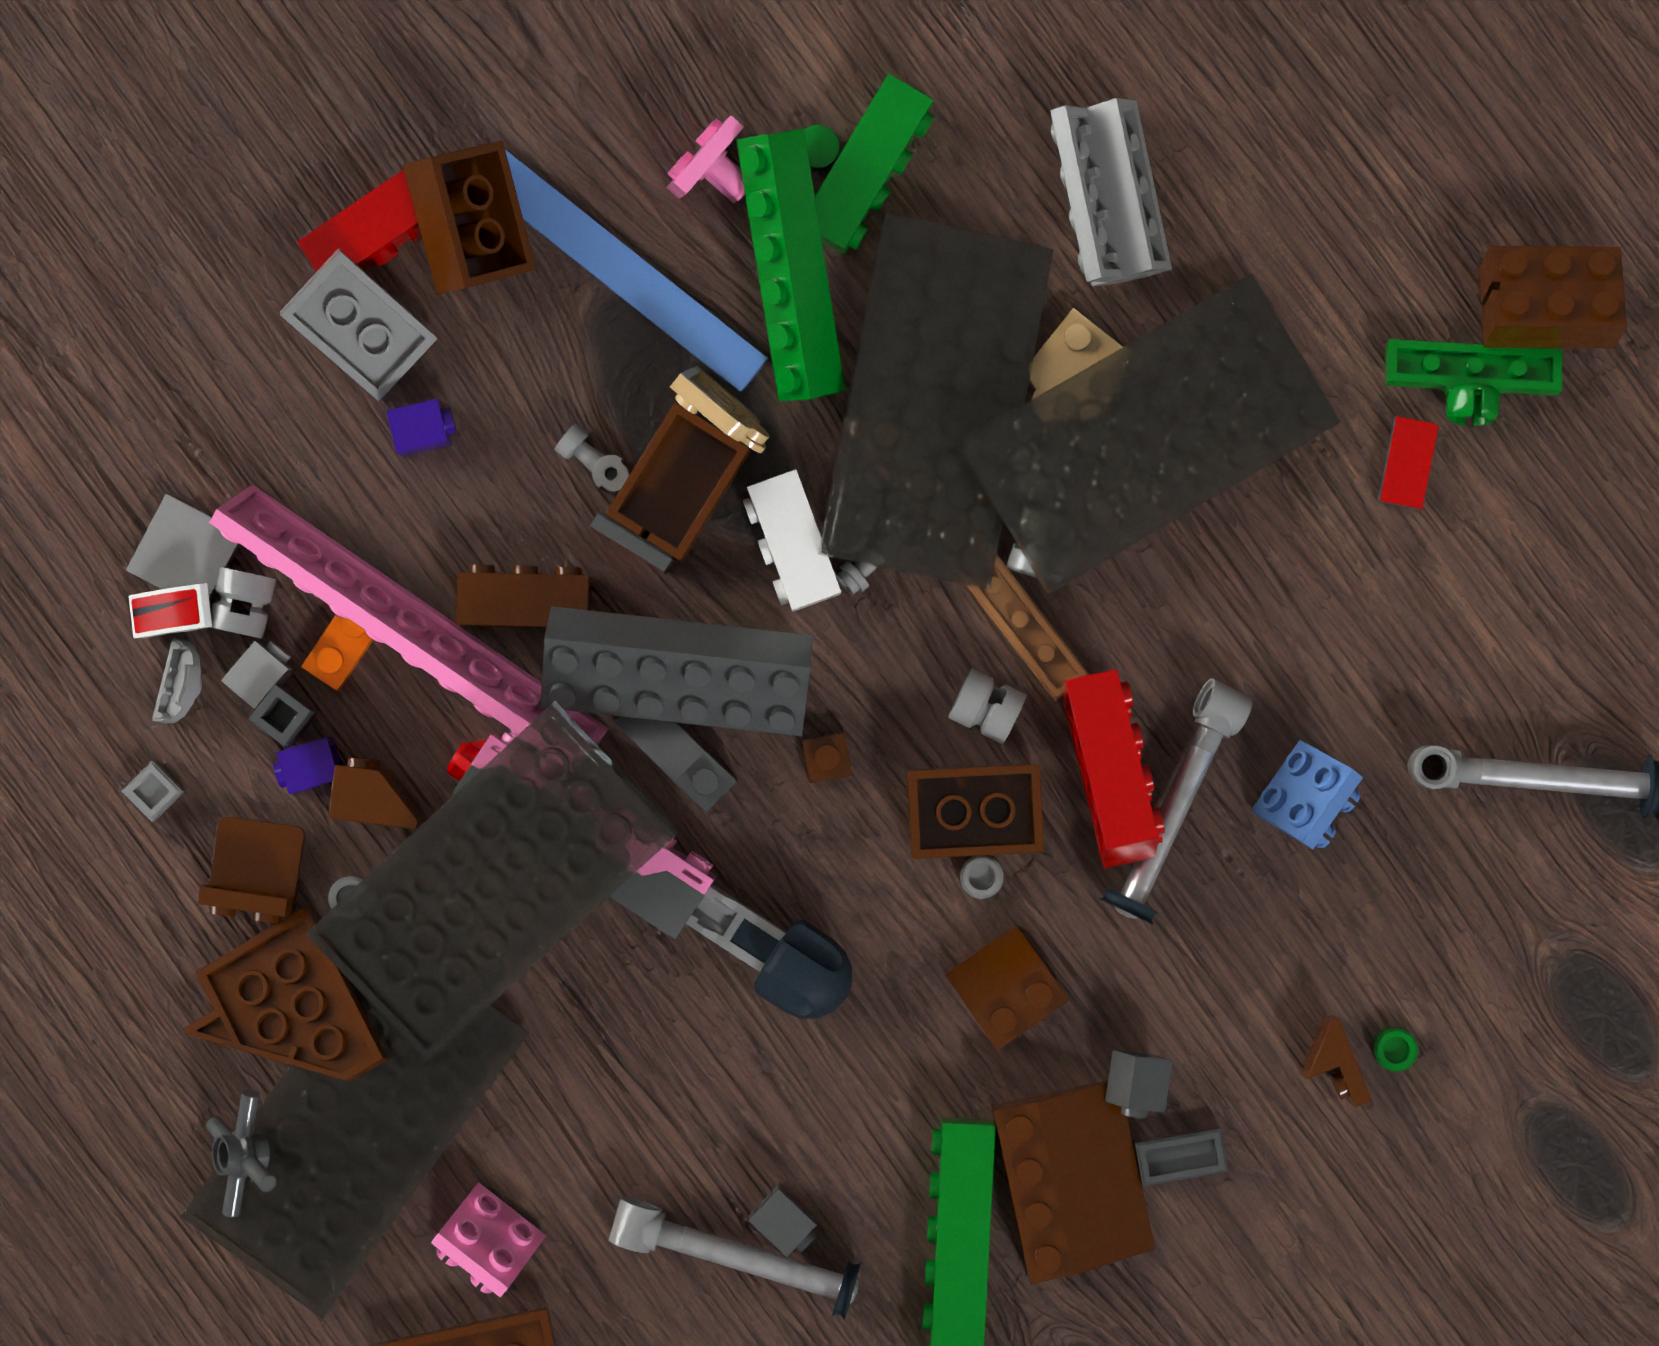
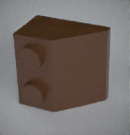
M348 757L347 764L335 765L328 818L409 829L428 827L429 818L394 772L389 769L380 768L381 760Z
M1016 925L945 974L997 1051L1069 1001V998Z

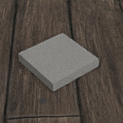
M165 494L126 571L160 589L207 583L210 603L216 592L215 588L220 567H229L240 544L227 540L218 528L210 524L211 516L169 494Z

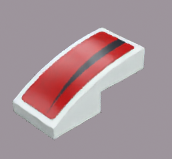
M207 583L129 595L134 639L212 627Z

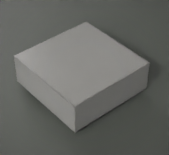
M152 760L121 792L151 822H155L185 790L155 760Z

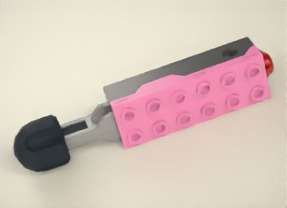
M505 732L503 736L500 734H490L488 739L463 743L447 766L448 774L459 781L452 795L673 939H676L684 926L688 925L759 971L760 973L754 984L756 994L785 1013L800 1019H819L833 1013L846 1000L852 986V965L846 951L833 938L805 920L795 921L787 931L779 928L712 884L717 876L710 872L714 865L694 851H691L686 856L673 848L677 842L676 839L657 827L653 828L651 832L647 831L637 824L641 817L620 803L616 804L614 808L601 801L604 793L582 779V781L579 780L575 784L564 777L568 771L567 768L554 764L547 756H542L538 760L528 753L531 748L529 743L516 738L511 732ZM507 780H512L516 783L514 792L519 796L514 803H510L505 799L507 791L502 787Z

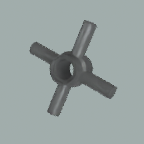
M250 1089L243 1090L241 1093L236 1130L232 1131L218 1116L210 1118L206 1124L207 1130L215 1138L212 1146L214 1169L221 1176L228 1175L222 1214L228 1217L240 1215L246 1177L249 1176L263 1192L271 1191L276 1185V1178L267 1169L270 1158L268 1140L264 1133L253 1132L260 1094Z

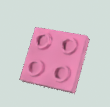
M731 115L723 122L715 118L696 139V142L701 146L696 154L693 156L687 151L667 173L673 180L666 188L680 199L690 191L699 179L702 181L705 178L733 204L739 201L745 194L741 168L726 156L728 153L726 148L744 126Z
M478 1182L432 1240L431 1244L437 1247V1256L441 1260L446 1255L449 1257L445 1264L452 1267L459 1265L470 1273L471 1282L475 1287L480 1282L484 1284L480 1289L481 1292H494L501 1298L547 1235Z

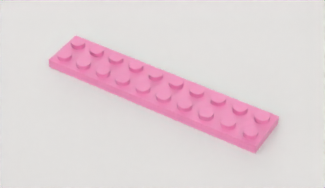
M251 485L217 508L209 523L218 528L227 540L241 544L256 554L262 564L277 569L291 578L300 590L312 593L329 604L330 609L335 614L343 618H349L364 628L367 635L373 640L387 644L399 652L408 664L422 668L437 678L443 688L458 693L472 702L481 714L487 717H494L510 728L516 738L524 742H530L545 752L554 764L567 767L574 772L599 744L609 729L586 712L541 708V681L461 626L456 625L455 622L255 485Z

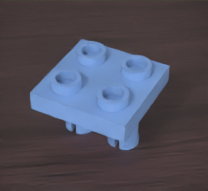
M1299 740L1250 811L1313 850L1314 847L1324 848L1330 841L1323 837V834L1326 833L1331 838L1334 837L1336 830L1331 823L1339 811L1346 813L1355 807L1348 801V798L1350 797L1358 803L1361 795L1356 787L1363 777L1352 768Z

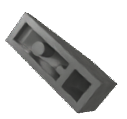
M619 716L615 720V723L706 813L738 781L677 722Z

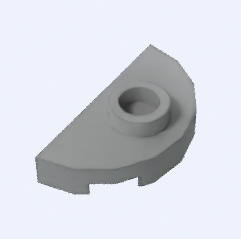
M176 637L172 639L152 721L164 724L176 723L186 715L193 705L195 698L200 694L202 688L200 657L195 646L185 639Z

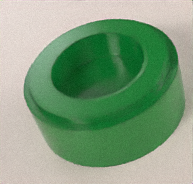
M824 125L807 127L804 129L810 169L824 170L831 167L836 162L840 151L837 135L832 129Z
M1388 1027L1381 1030L1375 1036L1372 1043V1054L1381 1067L1389 1071L1400 1072L1413 1065L1417 1058L1418 1046L1415 1038L1408 1031L1399 1027Z

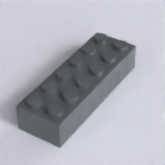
M551 606L544 637L541 708L802 736L813 635Z

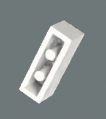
M792 470L747 487L750 497L744 499L743 503L751 524L760 522L765 538L758 540V544L766 565L775 562L780 579L772 582L781 606L790 603L791 609L794 612L840 595L839 584L797 470Z

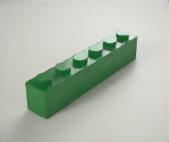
M804 129L736 139L778 401L813 399L845 391Z
M941 1117V1129L933 1128L931 1153L932 1155H939V1172H930L929 1198L937 1199L936 1216H928L927 1242L935 1243L934 1260L926 1259L925 1286H932V1303L923 1304L922 1330H930L929 1346H984L996 1128L993 1120Z

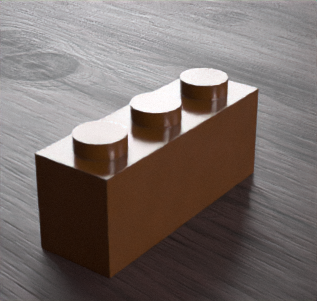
M469 564V572H457L456 625L546 628L551 606L591 611L592 577L582 575L581 567H556V575L538 574V566L515 565L512 566V573H495V565Z

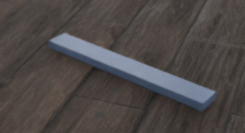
M505 150L523 220L738 392L742 393L768 361V358Z

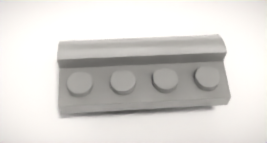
M1114 98L1087 108L1065 105L1050 110L1053 121L1051 134L1053 141L1059 149L1062 164L1060 177L1068 192L1071 206L1069 220L1077 235L1080 249L1078 263L1081 271L1085 274L1086 282H1091L1092 286H1105L1172 270L1137 100Z

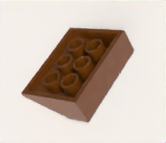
M1108 1080L991 1105L1030 1284L1076 1275L1155 1250L1128 1119L1126 1115L1121 1114L1122 1107L1105 1102Z

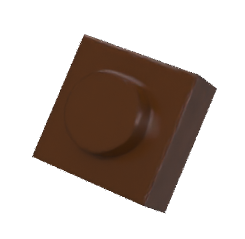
M845 733L802 740L810 783L852 776Z

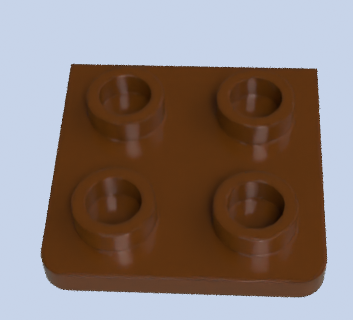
M229 816L222 817L217 825L209 884L200 886L197 904L210 906V914L235 917L236 910L253 912V920L279 923L280 916L285 917L293 914L305 840L304 830L301 827Z

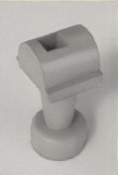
M575 423L559 440L554 450L564 459H570L575 456L592 472L594 483L601 491L606 489L612 494H618L630 475V471L624 465V459L617 455H604L586 443L587 432Z

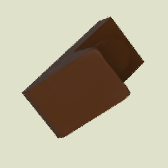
M1332 1015L1324 1018L1303 1065L1301 1075L1309 1079L1335 1069L1337 1073L1331 1075V1080L1340 1100L1347 1098L1350 1104L1358 1107L1371 1102L1372 1099L1341 1021Z

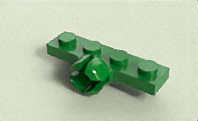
M1389 339L1385 350V386L1441 390L1446 396V417L1452 423L1465 426V417H1472V426L1488 425L1493 423L1499 415L1501 394L1558 396L1561 393L1562 349L1484 348L1482 344Z

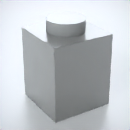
M271 640L267 645L261 641H254L221 681L251 707L257 709L274 685H283L296 669L287 663L291 656L274 641Z

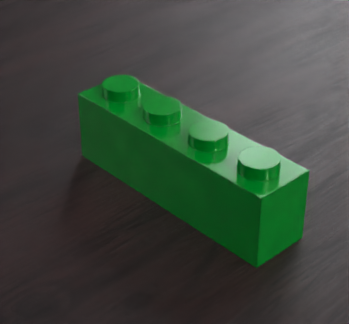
M889 73L815 195L822 243L843 256L849 247L857 250L869 230V227L864 224L872 209L878 213L880 212L891 193V190L886 187L894 172L900 176L902 175L914 154L908 150L916 135L922 139L924 138L936 117L930 113L933 99Z

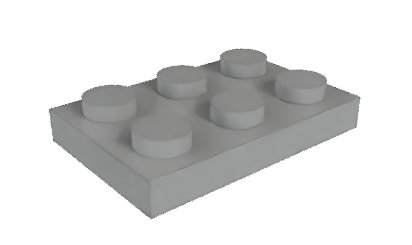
M340 248L333 253L280 311L281 317L378 401L386 395L438 339L434 332Z

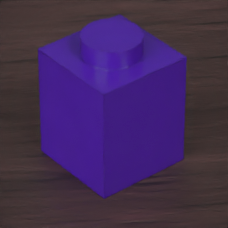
M438 399L386 411L395 450L401 457L453 445L450 434L457 433L451 407L444 409L443 403Z
M325 737L276 752L279 762L274 763L273 767L279 786L281 788L287 787L288 794H297L332 783L335 765L342 764L334 738Z

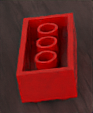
M1117 669L1065 680L1063 704L1103 869L1155 858L1157 845L1162 843V833H1165L1160 808H1151V791H1154V784L1149 765L1141 766L1140 763L1142 759L1141 749L1144 748L1139 724L1130 723V707H1133V699L1128 681L1120 682Z

